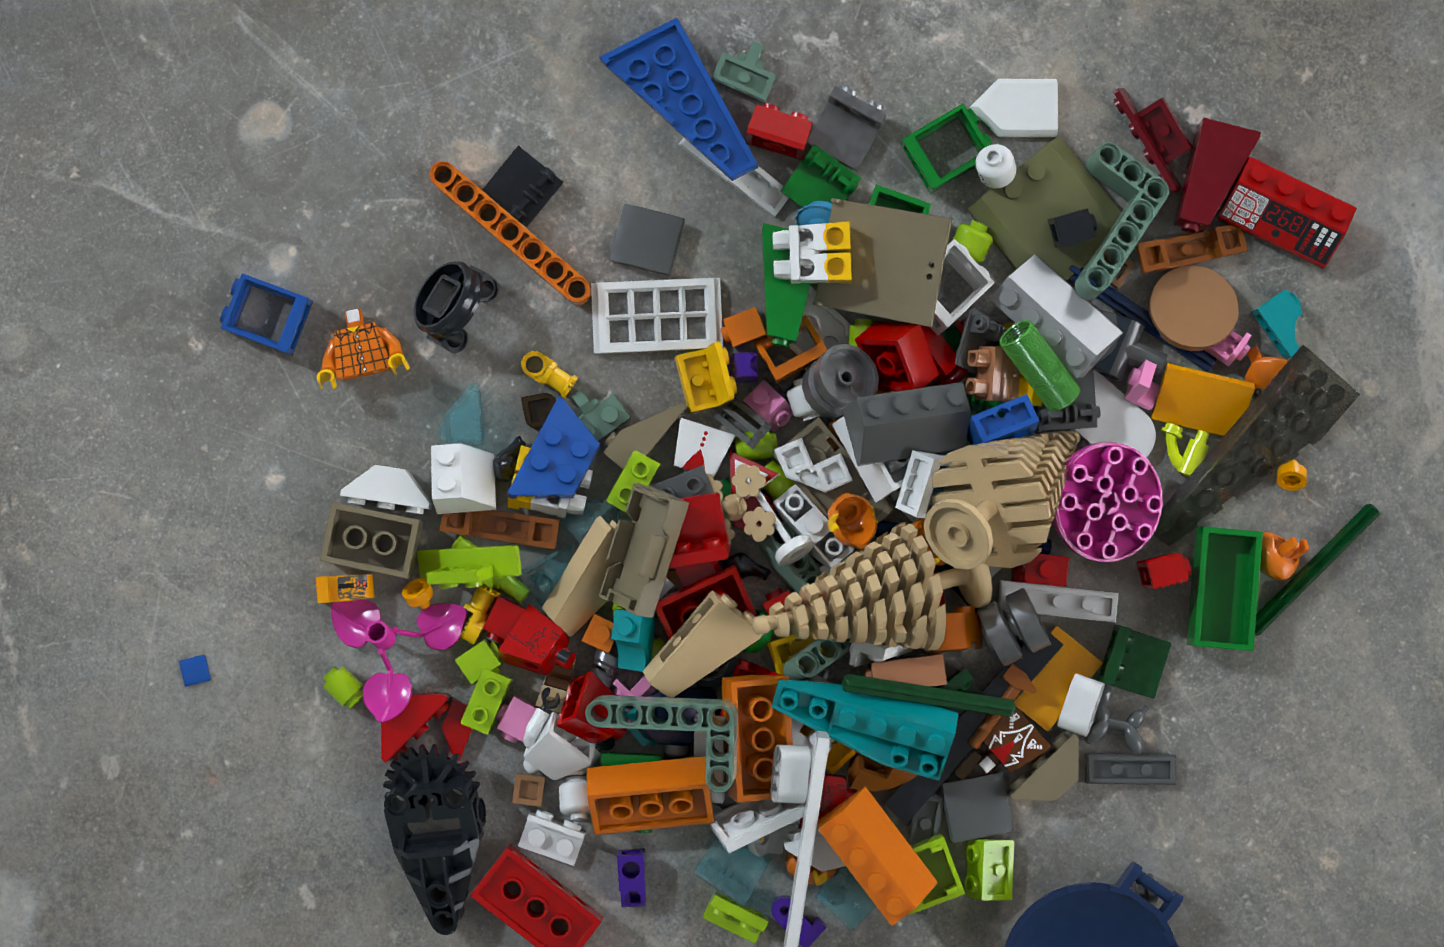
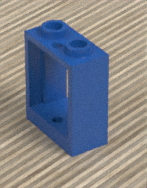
M242 273L240 279L236 278L232 285L230 294L233 297L230 305L225 306L221 313V329L293 356L313 301L308 297ZM252 286L294 302L279 342L237 327Z
M1023 395L971 416L967 439L970 444L977 445L1033 435L1038 426L1039 419L1028 395ZM1004 412L1005 416L1001 418L998 416V413Z

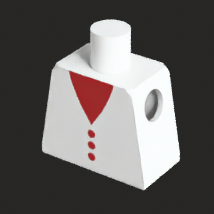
M681 418L674 467L687 472L703 465L706 474L708 473L715 477L734 441L735 435Z

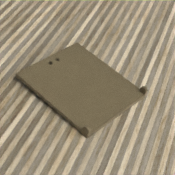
M832 198L831 202L833 204L829 223L850 222L851 284L818 283L813 305L932 327L952 219Z

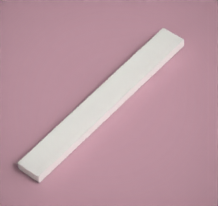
M823 731L816 732L784 947H798L830 745L829 734Z

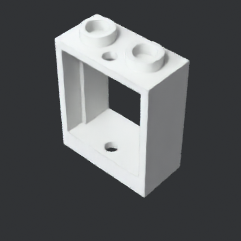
M955 239L947 245L945 259L974 291L951 313L937 300L933 325L930 327L937 335L946 330L995 283L990 278L989 272L984 267L978 265L970 256L968 249Z
M912 450L895 508L912 516L925 518L927 512L933 507V505H928L933 491V473L939 471L940 466L949 467L954 462L938 464L946 455Z

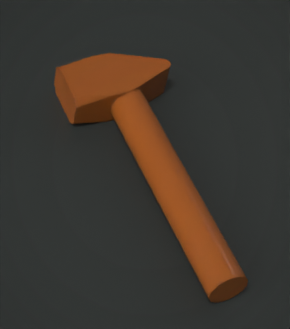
M1011 663L1001 676L1004 681L1010 684L1001 698L1014 701L1021 690L1036 693V689L1027 674ZM988 714L968 743L978 749L1002 716Z

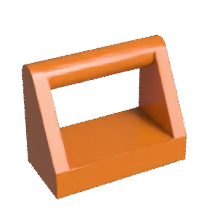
M806 315L802 317L799 331L806 328L815 346L787 362L775 367L766 352V349L774 345L771 338L765 336L754 342L776 385L808 368L810 364L827 351L826 346Z

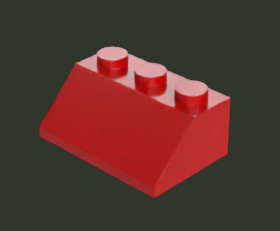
M735 565L658 600L656 611L669 640L712 590L720 596L725 593L732 598L738 605L736 608L742 613L747 610L755 617L757 616Z

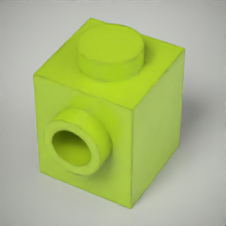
M484 639L455 659L470 684L478 681L483 669L500 673L498 667L503 664V661L500 659L499 646L495 641L490 643L488 639Z

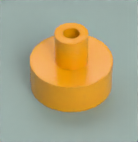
M1296 460L1287 461V463L1277 469L1278 486L1288 491H1297L1304 488L1307 484L1306 468Z
M415 579L403 588L402 596L408 606H419L421 609H426L431 605L430 599L434 594V590L431 585L427 584V579Z

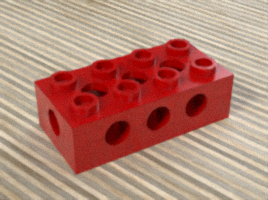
M511 844L508 845L470 895L535 947H583L601 924L604 917ZM507 882H517L521 887V893L511 894L507 890ZM540 900L544 904L545 910L540 913L534 912L530 907V901ZM557 918H562L567 921L569 928L565 931H559L554 927L553 921Z

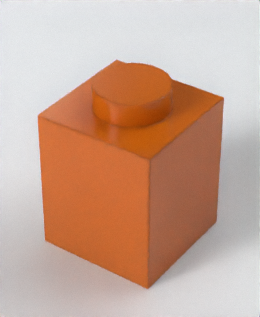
M756 307L723 319L725 327L720 328L726 344L732 343L735 349L767 336L766 329Z
M595 613L582 641L609 654L615 643V640L611 639L613 621Z

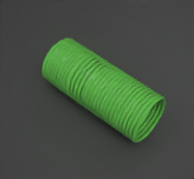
M1023 320L1006 330L1000 338L1001 347L1043 401L1049 411H1058L1071 404L1080 393V387L1030 320Z

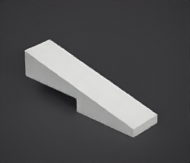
M684 137L678 144L679 147L773 217L778 214L789 199L780 192L783 185L759 166L757 169L731 181Z

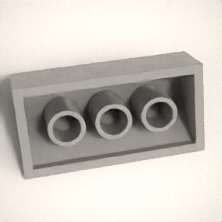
M1036 254L1009 275L989 298L1015 323L1030 320L1064 367L1076 378L1085 377L1123 334L1116 325L1088 300L1080 298L1075 289Z

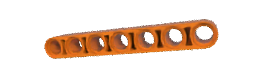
M439 161L432 165L429 176L439 191L570 303L580 306L589 301L591 298V288L583 276L451 163ZM442 170H449L452 173L450 180L446 183L437 181V176ZM464 189L474 191V196L469 202L459 200V195ZM486 208L496 210V216L491 221H484L481 218V214ZM508 227H516L519 231L518 236L514 240H506L503 237V233ZM530 246H538L541 249V254L534 260L528 259L525 256L526 250ZM552 265L563 267V274L557 279L548 277V269ZM574 284L585 286L586 290L582 297L574 298L570 295V289Z

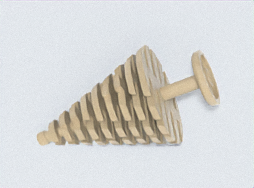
M1075 429L1057 430L969 445L948 453L938 464L954 463L950 464L949 468L940 469L933 473L932 488L948 487L945 488L946 492H938L931 496L933 507L927 512L924 522L926 540L932 551L943 562L955 568L967 570L978 567L982 563L988 566L1013 568L1031 562L1042 550V548L1037 547L1041 543L1047 542L1048 534L1060 503L1061 490L1064 489V483L1067 481V465L1064 464L1076 453L1077 444L1081 439L1080 434Z
M902 522L893 527L890 534L887 535L888 532L877 538L876 542L870 543L860 552L856 551L847 557L845 562H839L833 566L829 576H827L828 571L824 572L816 578L814 583L810 585L807 583L802 586L799 595L797 592L788 595L785 598L784 606L781 602H777L770 607L769 615L754 617L752 627L758 635L774 630L777 636L789 637L791 626L793 635L800 639H807L810 634L813 639L827 640L829 638L834 639V642H845L846 639H850L849 643L864 644L865 642L879 646L883 643L888 647H896L898 643L903 648H924L927 651L938 650L944 641L946 629L945 604L939 607L943 589L958 586L962 596L969 605L975 608L986 607L990 603L992 596L989 566L982 563L980 566L969 570L954 567V569L934 573L936 563L931 550L927 552L928 544L922 535L916 537L918 529L911 523L905 526L906 522Z

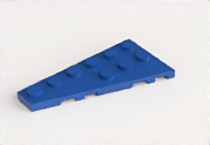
M678 18L599 57L601 63L731 181L758 168V163Z

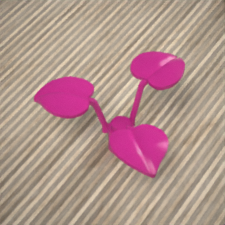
M357 599V601L331 603L332 623L340 640L353 648L363 647L369 641L378 649V653L381 655L386 666L387 674H374L367 680L363 688L364 703L378 722L384 723L397 717L406 708L412 696V683L409 677L404 673L393 674V668L386 655V650L394 645L396 635L414 638L424 637L425 644L433 650L442 651L449 649L458 642L464 629L467 617V610L464 607L450 603L429 606L419 614L416 620L421 632L401 630L397 627L391 629L381 621L380 610L372 601Z

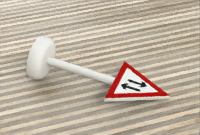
M729 451L731 494H737V486L732 484V477L736 475V468L741 464H746L749 467L753 465L758 466L760 469L759 473L763 474L766 478V484L780 475ZM760 491L755 496L760 505L764 508L765 512L770 511L774 513ZM749 494L748 496L743 497V498L746 500V499L749 498L751 495ZM775 514L776 521L773 525L785 542L777 550L775 559L780 566H787L808 554L815 543L809 535H799L791 539Z

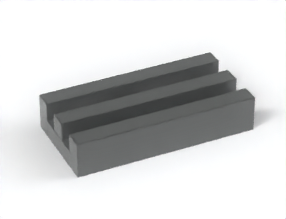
M735 396L728 406L725 404L721 407L723 410L721 414L716 413L713 416L721 425L751 449L772 428L767 421ZM739 408L757 422L761 428L759 430L737 414L735 410ZM731 416L750 431L753 437L751 439L728 422L727 419Z

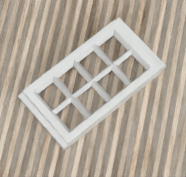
M720 278L591 283L594 354L702 350L713 342L720 341L723 347V335L720 329L722 328ZM704 289L705 311L686 312L685 290ZM678 290L679 312L660 313V291ZM653 291L654 313L635 314L634 292ZM627 292L628 314L609 315L608 293ZM687 317H705L706 339H687ZM680 318V340L662 341L661 319ZM654 319L655 341L636 342L635 320ZM628 320L629 342L610 343L609 321Z

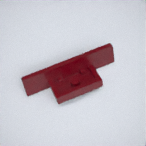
M1118 88L1113 91L1116 96L1114 103L1121 114L1126 113L1131 123L1128 127L1132 135L1137 140L1141 139L1146 148L1143 150V153L1151 165L1155 164L1161 173L1158 176L1168 184L1172 193L1180 191L1182 186L1168 163L1193 149V146L1165 98H1160L1138 112L1125 88Z

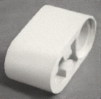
M1076 673L1067 693L1059 717L1058 727L1087 737L1105 683Z
M776 745L771 778V799L773 802L805 803L808 793L811 759L808 746Z

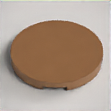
M1182 266L1172 269L1157 281L1149 298L1148 312L1154 326L1166 342L1183 350L1203 351V349L1223 342L1230 335L1237 322L1239 306L1233 288L1221 275L1201 266Z

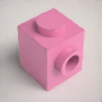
M517 695L512 698L509 706L504 703L496 717V720L500 721L497 729L502 731L501 736L515 744L518 740L523 742L526 726L536 708L540 709V707Z

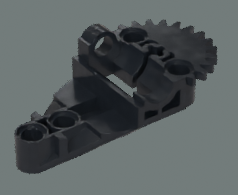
M421 744L419 746V753L413 747L407 750L408 756L402 752L399 753L397 758L400 762L393 760L390 764L394 771L387 770L385 776L390 780L385 781L383 787L390 789V791L384 795V814L394 853L432 928L441 935H450L456 931L465 911L464 903L468 897V887L475 866L479 844L484 835L483 827L486 823V807L483 798L479 797L477 792L480 782L472 780L476 772L465 771L469 765L468 761L459 764L457 762L460 756L459 753H456L451 758L448 757L449 748L447 747L440 754L436 744L432 745L430 752L427 751L424 744ZM453 789L459 790L463 795L455 793ZM397 796L402 797L405 801L399 800ZM431 810L433 821L459 818L461 829L413 834L408 827V823L428 821Z

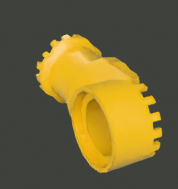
M538 351L528 352L521 361L522 370L528 377L543 386L547 384L561 393V398L563 399L567 397L572 390L570 387H573L579 378L576 375L571 376L558 368V363ZM536 356L543 361V368L540 372L531 373L527 370L526 362L529 358Z
M485 584L477 587L470 602L464 605V608L473 614L469 618V622L466 623L467 626L464 627L466 631H462L460 638L473 645L477 643L484 631L483 627L488 618L487 612L494 599L498 598L501 593L491 588L488 590V586Z

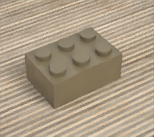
M332 502L319 561L412 579L424 521Z

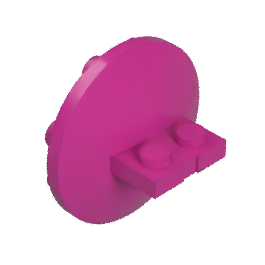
M1099 442L1080 449L1064 464L1067 465V481L1064 483V489L1061 490L1060 503L1053 519L1055 529L1065 545L1083 558L1098 562H1115L1128 558L1138 552L1149 541L1159 523L1163 507L1159 477L1149 460L1142 453L1128 445L1115 442Z

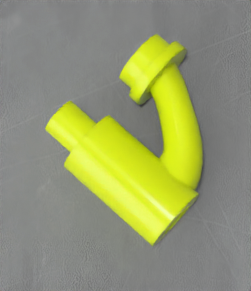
M1167 422L1165 427H1162L1161 432L1166 434L1167 452L1172 465L1177 469V473L1191 479H1196L1209 449L1206 442L1210 434L1198 430L1195 440H1189L1185 452L1181 456L1177 445V438L1182 439L1183 435L1181 433L1183 428Z

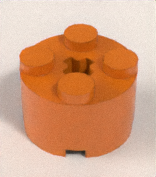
M974 606L957 607V609H954V613L946 614L944 641L939 649L934 650V652L963 651L973 648L972 644H974L975 649L983 648L981 620L978 612H975ZM923 648V653L931 652V651L924 650V648Z

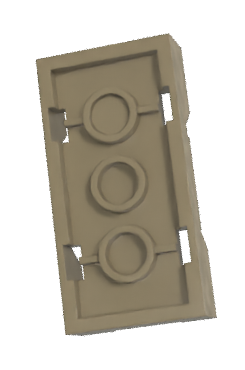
M817 417L787 442L790 443L802 438L813 465L841 453L853 481L826 493L794 481L827 519L828 510L837 497L848 492L865 497L867 501H870V504L875 508V517L878 522L894 510L886 498L875 503L871 494L864 487L865 483L849 454L820 417ZM829 437L840 447L836 451L827 442ZM774 452V453H773V456H774L775 459L779 462V460H778V458H777V456H776V454H775V452Z
M634 482L625 510L632 521L618 520L606 558L618 563L607 568L599 597L625 608L626 611L634 615L653 618L689 502L653 486Z

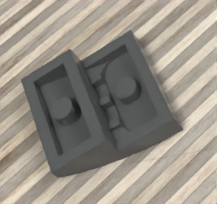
M624 204L609 260L614 263L641 268L644 271L671 276L685 219L643 207Z
M994 772L977 777L964 778L963 780L958 779L942 783L940 786L951 843L1014 831L1003 772Z

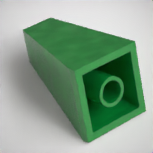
M763 223L761 245L767 338H771L774 345L789 348L790 343L796 345L810 283L791 284V280L774 278V261L790 260V250H773V233L789 229Z

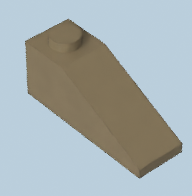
M681 403L624 428L618 434L613 432L603 443V446L606 448L603 454L621 469H624L633 451H638L648 457L684 414L687 406Z

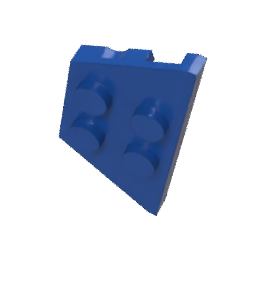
M558 396L509 488L507 497L511 499H517V496H535V499H547L552 496L559 499L574 498L600 448V444L563 398Z

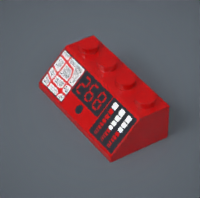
M1250 156L1230 188L1217 218L1324 269L1347 233L1357 208Z

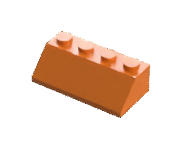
M744 675L721 678L722 699L731 701L736 706L738 712L737 775L735 781L727 790L728 797L737 803L771 799V778L775 747L778 744L793 745L791 717L771 707L778 681L789 680L788 676ZM723 709V717H726V722H728L730 719L729 714ZM726 742V751H725V752H728V751H729V745H728V743Z
M706 756L587 768V798L595 835L714 823L712 793L706 784Z
M866 786L818 820L817 827L820 833L891 926L916 909L938 883Z

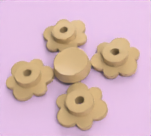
M741 464L736 468V475L732 477V484L737 486V494H730L724 499L723 493L720 491L722 489L721 481H715L714 477L707 473L713 492L720 494L730 546V540L735 537V532L730 529L731 523L729 520L737 521L743 517V521L746 524L744 527L745 533L748 535L752 534L753 539L757 542L764 541L767 535H772L775 532L773 524L776 521V517L773 512H765L763 507H757L754 511L746 512L747 503L743 497L749 494L757 496L760 492L759 488L764 487L766 484L765 476L759 473L760 469L756 465L749 467L746 464Z

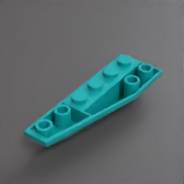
M795 680L778 681L771 706L816 731L827 732L831 739L879 764L940 781L956 733L959 714L927 704L845 692L842 685Z

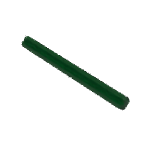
M1366 504L1256 614V636L1261 635L1380 515V512L1374 505Z
M845 674L842 681L843 690L850 693L1004 717H1012L1015 711V703L1012 699L854 674Z

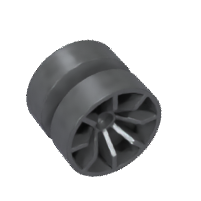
M1024 588L1006 595V603L1009 609L1007 614L1003 612L996 601L989 603L986 607L977 609L983 624L980 626L991 651L997 653L1004 666L1022 659V651L1016 636L1019 637L1020 641L1023 640L1033 653L1051 645L1044 626Z

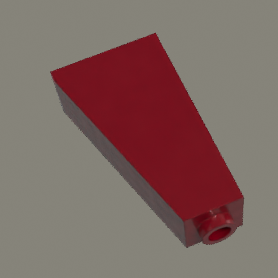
M1208 118L1201 120L1197 125L1174 225L1180 226L1182 231L1197 234L1199 231L1203 232L1209 226L1258 142L1261 132Z

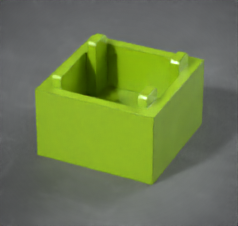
M942 834L910 845L938 883L919 906L908 915L965 894Z

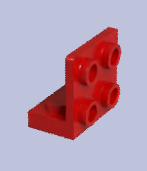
M714 492L680 498L689 502L668 569L728 559L730 544L720 494Z

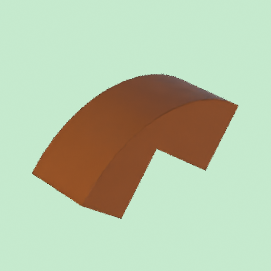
M858 752L847 768L849 787L860 790L864 786L869 791L887 790L900 786L917 776V774L879 764Z

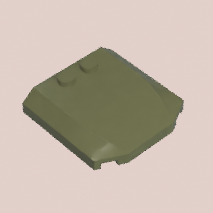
M1060 136L1049 142L1019 166L1010 184L1002 188H992L967 209L975 221L988 226L987 233L993 237V243L1015 270L1036 254L1065 281L1074 275L1069 270L1070 266L1074 265L1081 269L1089 262L1121 214L1119 208ZM1088 209L1089 213H1092L1096 219L1097 230L1094 231L1096 237L1055 248L1047 219Z

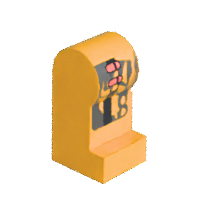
M373 574L316 577L317 603L357 601V599L374 598Z

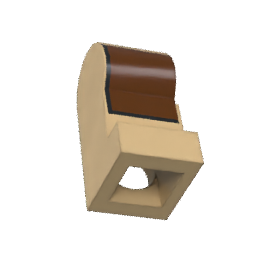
M576 659L569 669L556 664L550 674L545 676L535 706H542L541 693L545 688L549 687L550 694L546 700H554L557 693L560 696L559 706L550 710L561 712L571 679H573L572 675Z

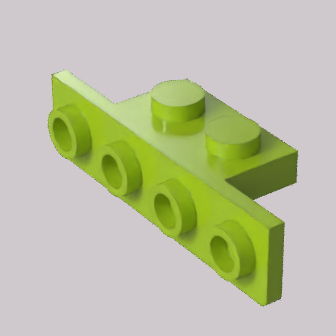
M517 545L425 549L417 551L420 578L427 579L428 585L440 584V589L454 588L458 586V583H464L465 588L479 587L483 585V580L492 577L522 575L519 547Z

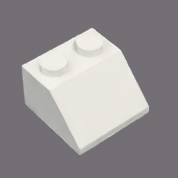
M461 443L431 446L432 501L437 514L496 510V484L493 468L495 456L493 453Z

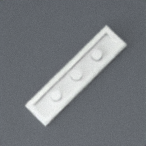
M1000 580L998 604L1003 611H1009L1006 595L1024 588L1037 614L1116 623L1119 593Z

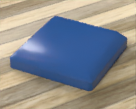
M205 655L179 661L186 687L211 680Z

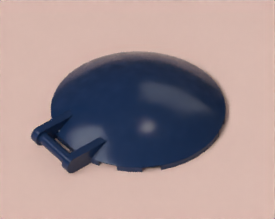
M1132 862L1114 885L1096 882L1077 883L1056 889L1041 897L1017 920L1006 940L1005 947H1179L1167 922L1181 905L1183 896L1176 891L1171 892L1143 872L1139 864ZM1135 881L1164 901L1159 909L1130 889Z

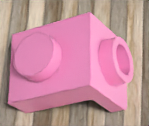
M1231 331L1230 335L1223 342L1203 350L1229 367L1235 358L1241 361L1251 347L1246 343L1252 335L1247 332L1244 337H1241L1234 331Z
M1145 360L1138 369L1135 367L1132 369L1127 379L1128 387L1124 397L1125 400L1146 410L1153 408L1159 390V385L1152 382L1157 364Z
M765 380L743 399L751 410L772 426L771 430L773 432L786 425L793 415L791 406Z
M645 675L631 690L619 678L613 682L616 686L613 692L617 696L644 695L649 697L656 690V688L648 683Z

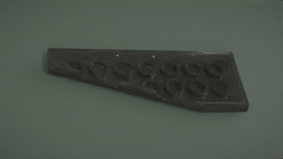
M1302 345L1163 506L1159 523L1153 535L1168 546L1174 544L1198 527L1197 523L1211 512L1215 515L1223 509L1222 504L1232 497L1239 498L1274 473L1273 469L1286 459L1291 461L1299 456L1298 451L1309 443L1313 446L1320 441L1360 394L1310 349Z

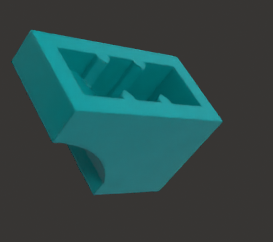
M1287 289L1279 292L1251 312L1282 358L1289 359L1301 351L1295 338V325L1298 317L1303 314L1300 309L1302 304L1299 298L1293 292L1289 293Z
M615 609L611 639L615 640L618 648V668L643 672L651 662L656 612H654L653 618L634 615L626 611V609Z

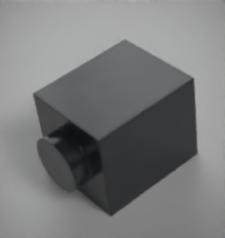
M1088 209L1047 219L1055 248L1096 237L1094 233L1097 230L1096 219L1092 213H1089Z

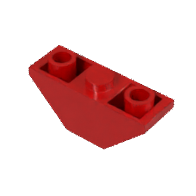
M448 693L412 694L408 705L402 713L390 721L381 723V759L385 763L391 759L398 761L397 756L399 753L405 754L408 750L405 745L413 737L418 740L429 729L426 723L433 716L439 719L450 708L447 702L452 697Z

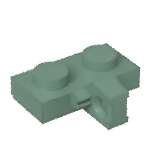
M753 41L747 55L740 53L739 57L736 58L722 52L711 80L765 103L777 75L763 69L765 63L759 61L764 50V45Z
M581 390L571 396L580 408L575 414L598 442L630 419V416L614 394L601 403L596 398L589 401Z

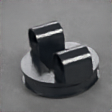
M460 261L446 263L432 272L421 286L414 304L415 323L421 331L428 334L426 338L451 353L461 352L468 343V334L463 328L473 317L480 301L488 303L496 298L499 292V284L495 278L472 265L468 267L464 262ZM454 287H457L454 294L447 303L446 307L440 314L439 312L443 307L444 303L446 302V300L448 299L449 295L451 294L452 290L454 289Z

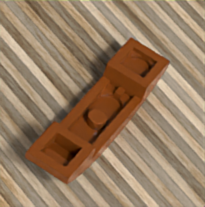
M1232 225L1216 227L1197 234L1137 243L1135 246L1142 273L1189 266L1248 251L1243 230Z
M497 510L442 514L439 531L556 550L561 520Z

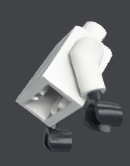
M547 687L541 693L543 702L541 708H536L526 726L523 740L526 746L525 760L523 762L524 768L531 775L541 771L552 780H558L571 775H583L587 772V768H591L600 758L602 750H611L615 746V740L610 737L604 741L592 744L556 726L559 715L555 712L548 714L550 709H555L559 706L560 696L557 693L554 700H546L550 694V688Z

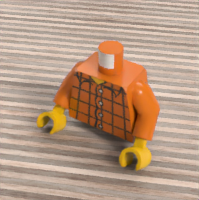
M354 309L344 312L347 328L334 331V338L329 340L322 359L321 371L317 374V381L320 389H323L322 386L327 381H330L332 389H335L337 387L335 375L340 381L392 370L394 375H397L396 368L398 366L404 365L406 370H409L410 366L404 357L400 341L387 328L379 327L375 322L365 324L362 309Z

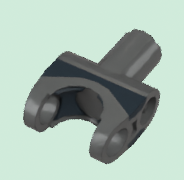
M1099 310L1123 334L1092 369L1105 377L1122 382L1128 367L1138 369L1145 360L1157 364L1153 375L1157 379L1163 370L1168 355L1139 343L1145 326L1125 316Z

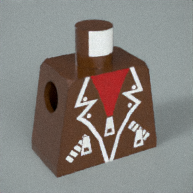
M1015 706L1013 716H1002L983 741V744L989 750L981 756L982 758L978 765L987 774H990L1000 764L1011 773L1049 750L1051 746Z

